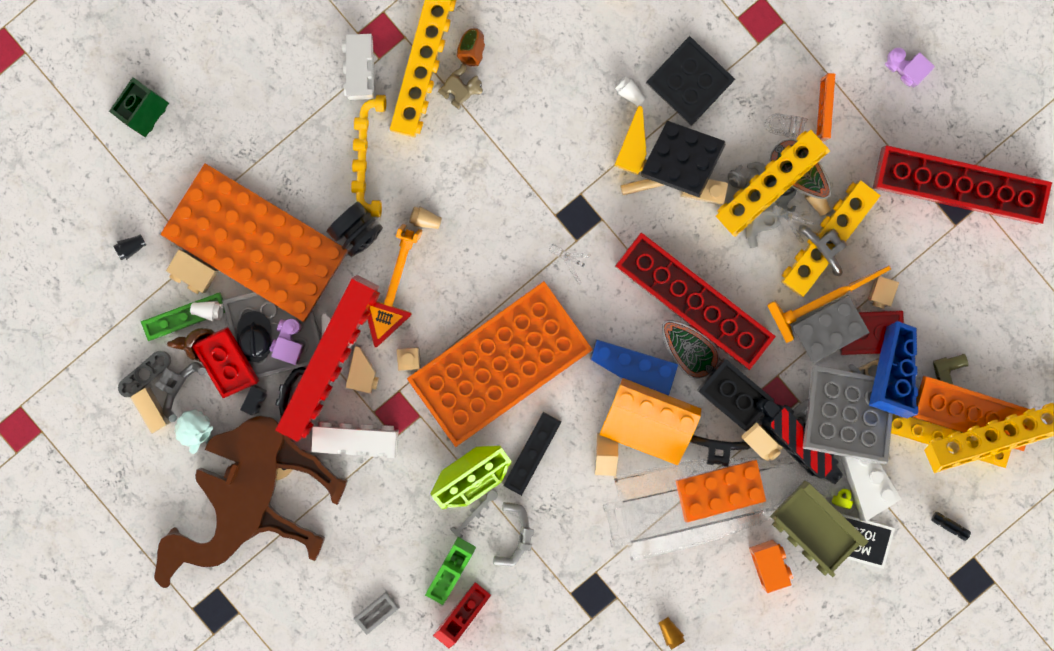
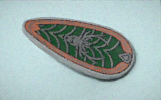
M788 139L781 141L772 150L769 161L778 160L782 156L781 152L789 145L792 147L797 140ZM803 148L799 150L798 157L805 158L808 155V149ZM819 162L791 186L810 197L828 199L831 196L828 176ZM785 163L782 167V172H790L793 167L792 164Z
M673 320L663 322L662 335L664 342L683 373L696 379L710 375L719 361V351L715 344L702 333L684 323Z

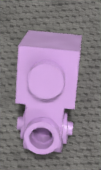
M893 49L889 52L885 65L892 72L898 71V74L902 76L900 78L901 81L908 87L912 86L914 88L935 67L920 52L910 61H906L904 49Z
M280 319L277 331L280 334L277 340L274 339L271 344L270 351L273 352L271 357L298 365L305 345L294 341L292 338V334H297L301 330V324L298 320Z

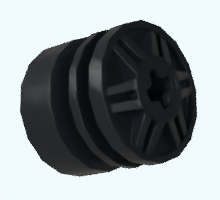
M359 201L349 207L327 229V233L336 242L344 237L347 239L342 246L343 250L353 245L347 253L351 258L366 250L377 239V236L383 229L380 224L373 229L370 228L375 223V218H371L367 222L363 220L368 211Z

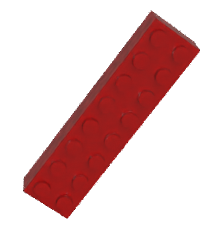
M887 145L881 148L873 183V189L1035 225L1043 224L1052 182Z
M642 232L614 266L748 370L754 366L776 337Z
M359 275L351 279L275 431L297 442L302 437L306 438L314 426V423L311 422L312 419H316L324 406L320 404L321 401H325L333 388L330 385L331 381L334 382L342 370L339 366L340 363H344L351 353L352 349L348 347L358 339L361 330L358 328L360 324L363 325L367 321L371 313L368 311V308L376 303L380 292L377 291L378 285Z

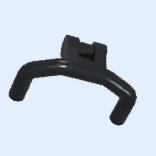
M306 367L294 369L285 380V383L280 384V394L275 404L279 406L280 418H282L287 408L293 383L299 375L304 374Z
M694 434L690 440L693 444L708 447V465L721 464V466L728 467L731 450L750 449V446L744 440L742 442H728L707 439ZM716 449L723 450V456L715 455Z

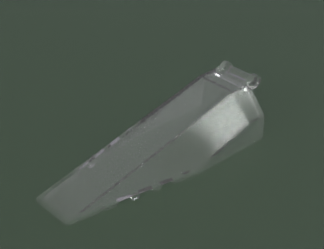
M778 456L774 460L769 461L761 457L730 458L729 466L757 460L766 502L687 523L684 520L675 480L725 468L721 464L708 465L707 459H694L680 462L679 465L669 464L613 476L619 501L603 504V509L607 513L612 538L610 540L611 547L628 544L630 560L635 561L713 542L772 519L770 517L771 514L805 480L824 498H828L831 496L829 482L825 478L811 476L792 456ZM621 508L626 537L621 538L615 509Z

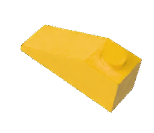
M642 106L637 107L614 165L635 175L642 171L647 161L645 159L646 142Z

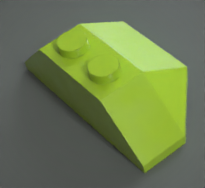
M501 446L475 447L441 471L430 494L441 509L468 506L502 483L508 466H510L512 461Z

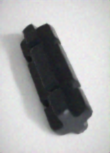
M935 512L931 518L932 522L941 525L940 527L950 533L958 535L957 537L964 541H967L971 535L969 530L964 527L961 528V525L939 512Z

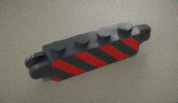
M760 399L757 402L758 410L764 415L761 420L762 427L811 476L825 478L833 484H836L842 478L843 474L837 467L839 462L833 457L834 454L803 449L806 423L801 419H797L793 415L794 411L789 406L778 405L766 399Z

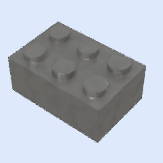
M849 295L792 325L813 363L870 333Z

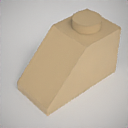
M355 346L345 388L372 393L373 389H377L379 377H376V370L363 349Z
M755 423L741 436L761 458L767 461L777 458L781 453L780 450L783 448L759 423Z

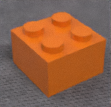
M770 540L749 547L762 588L767 593L792 585L790 579H793L790 567L784 564L783 559H786V554L780 544Z

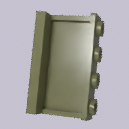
M806 480L770 516L774 520L772 525L780 533L784 530L789 535L786 539L795 547L801 546L804 549L802 554L810 562L814 559L818 563L816 568L824 576L829 574L834 577L836 575L834 571L859 545L864 547L869 542Z

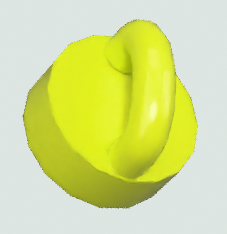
M846 488L841 489L837 496L833 495L831 503L850 510L853 505V501H850L852 496L850 490Z

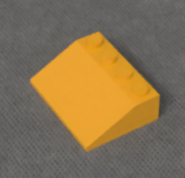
M622 378L599 435L679 465L700 420L702 408Z

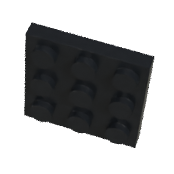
M689 36L646 81V84L692 126L734 82L735 78Z
M667 121L641 171V176L700 198L726 145L725 141Z

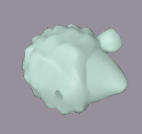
M194 409L184 412L177 419L174 431L176 439L182 445L190 447L189 452L194 454L201 443L205 441L208 444V441L213 437L210 435L213 426H211L209 418L202 411Z

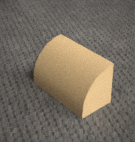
M150 387L144 388L130 397L151 434L171 423L164 416L163 409Z

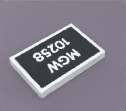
M840 513L869 541L864 547L859 545L847 559L884 569L895 528L872 521H860V518Z

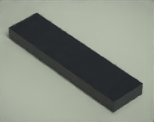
M545 412L542 413L503 485L504 487L522 496L562 421Z

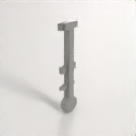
M495 490L488 491L487 498L484 501L479 499L480 506L476 510L473 507L470 509L472 514L459 528L451 527L450 530L457 537L462 538L463 535L460 532L475 516L478 519L481 517L479 512L484 507L489 509L488 502L496 500L498 493Z

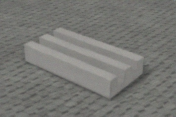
M386 591L355 616L354 620L367 635L400 607L396 605ZM384 599L387 600L385 604L378 608L363 622L360 620L365 614L372 610L381 601H383ZM389 605L393 607L370 627L367 628L365 626Z

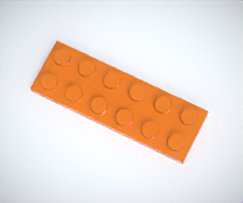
M923 376L918 396L916 397L918 415L913 417L965 433L973 426L979 425L981 428L993 420L1001 422L1012 414H1017V416L1023 415L1029 409ZM1004 430V432H1005L1008 436H1010L1009 432L1006 431V430ZM985 436L988 441H991L988 436ZM1026 445L1014 449L1024 451Z

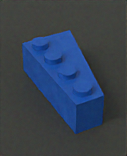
M899 321L886 327L869 406L906 419L918 415V407L916 406V397L918 396L916 375H918L917 366H915V356L917 355L916 327Z
M597 339L590 360L620 378L630 380L668 396L678 367L676 363Z

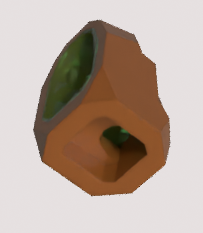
M473 28L467 30L460 40L457 48V57L463 64L479 66L483 59L482 54L485 43L484 34L480 29Z

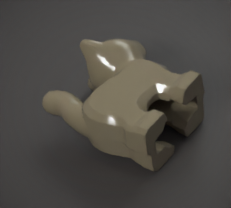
M461 64L460 68L447 78L444 86L438 91L446 100L449 98V94H453L455 97L451 104L458 110L461 108V104L468 100L471 95H480L483 92L482 82L477 75L471 78L466 85L459 78L466 72L467 66L465 64Z

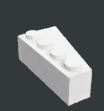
M318 422V425L313 426L311 452L331 454L345 452L348 455H362V453H365L372 457L383 456L384 454L387 455V458H395L398 453L399 430H394V426L381 425V429H375L371 424H360V428L352 427L351 423H339V427L331 426V422Z
M840 456L853 494L854 503H856L860 521H868L901 500L880 463Z

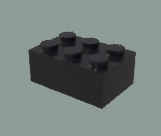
M725 358L721 360L697 389L702 396L745 432L762 416V413L757 408V402L760 399L774 402L772 397Z

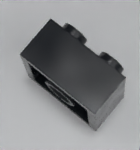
M257 385L251 386L240 410L251 416L259 413L262 407L260 404L267 397V390Z

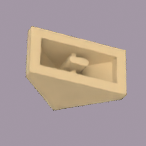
M597 433L595 475L616 476L618 442Z

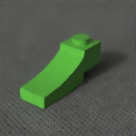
M457 537L425 596L444 605L472 557L476 546Z

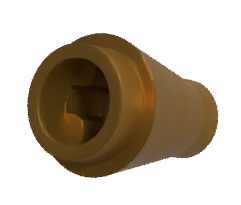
M669 617L658 623L666 646L669 645L671 650L685 642L683 638L685 635Z

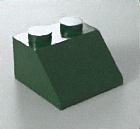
M132 77L109 112L146 138L148 133L153 130L159 117L166 111L169 102Z

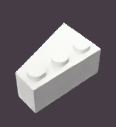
M372 34L346 35V40H342L343 53H346V62H343V73L346 74L344 95L350 101L375 99Z

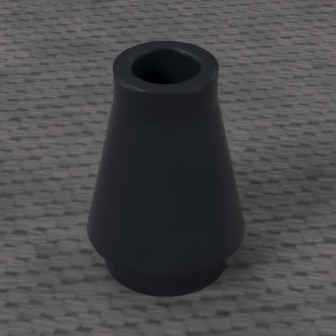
M140 234L117 241V244L113 245L120 260L125 258L128 260L141 248L145 247L146 243Z

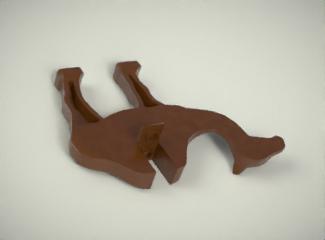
M259 415L248 419L234 430L212 437L208 441L205 450L235 462L227 467L224 477L203 468L196 470V482L204 491L216 512L215 535L209 542L199 543L180 534L176 527L172 528L160 540L158 545L155 581L162 588L169 587L171 577L184 562L200 567L219 566L226 562L245 541L266 531L278 533L283 538L295 539L304 544L308 551L309 559L316 561L326 537L300 527L292 520L280 515L270 505L276 487L277 470L279 468L291 469L311 475L328 490L332 503L336 505L341 500L348 480L335 476L316 455L302 450L291 438L275 431L279 423L273 417Z

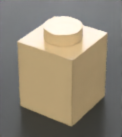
M881 276L876 277L868 300L873 302L872 306L884 309L885 306L891 307L899 282Z
M419 347L397 349L398 371L421 368Z

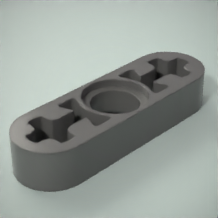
M165 351L153 353L118 384L119 393L124 397H131L142 390L161 374L166 367H169L171 363L170 355ZM157 356H164V366L159 364L153 369L148 365L149 362L151 365L155 364L158 361ZM142 368L150 371L149 379L142 380L139 377V371ZM134 375L136 381L141 383V386L136 383L131 387L132 393L130 391L125 392L126 386L124 384L132 383L134 381L132 376Z

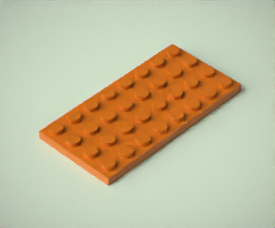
M206 163L202 166L160 234L302 322H305L349 251L347 249L343 250L342 246Z
M543 281L408 377L407 380L453 445L457 447L593 349L545 281Z

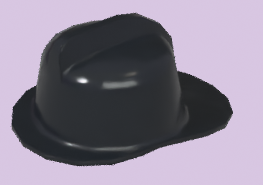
M257 311L245 313L241 316L237 325V343L248 361L258 362L268 357L272 344L270 322L264 314Z

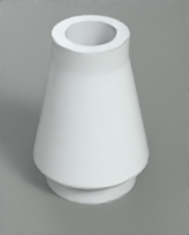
M624 76L615 86V89L618 91L617 94L634 103L637 107L646 99L632 78L629 79L627 76Z
M218 301L193 302L190 308L191 315H196L216 322V320L220 321L224 312L223 304H219Z

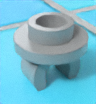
M742 165L728 173L729 183L735 188H744L751 176L750 172L746 176L740 172L743 167Z

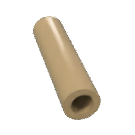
M649 179L620 185L622 195L664 186Z

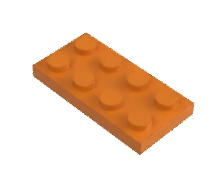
M757 460L675 480L684 520L687 523L766 502Z

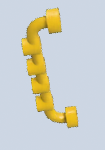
M376 95V99L365 102L361 107L359 117L354 118V130H359V138H354L353 150L358 151V159H353L352 171L357 172V181L352 180L351 192L356 193L357 202L359 201L371 213V217H381L382 202L381 200H372L371 204H368L364 199L366 191L365 172L367 170L366 151L368 148L367 130L369 127L368 111L375 107L376 112H385L387 104L386 95Z

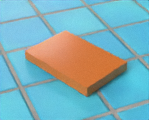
M827 73L820 80L816 135L821 141L831 138L836 75L834 73Z

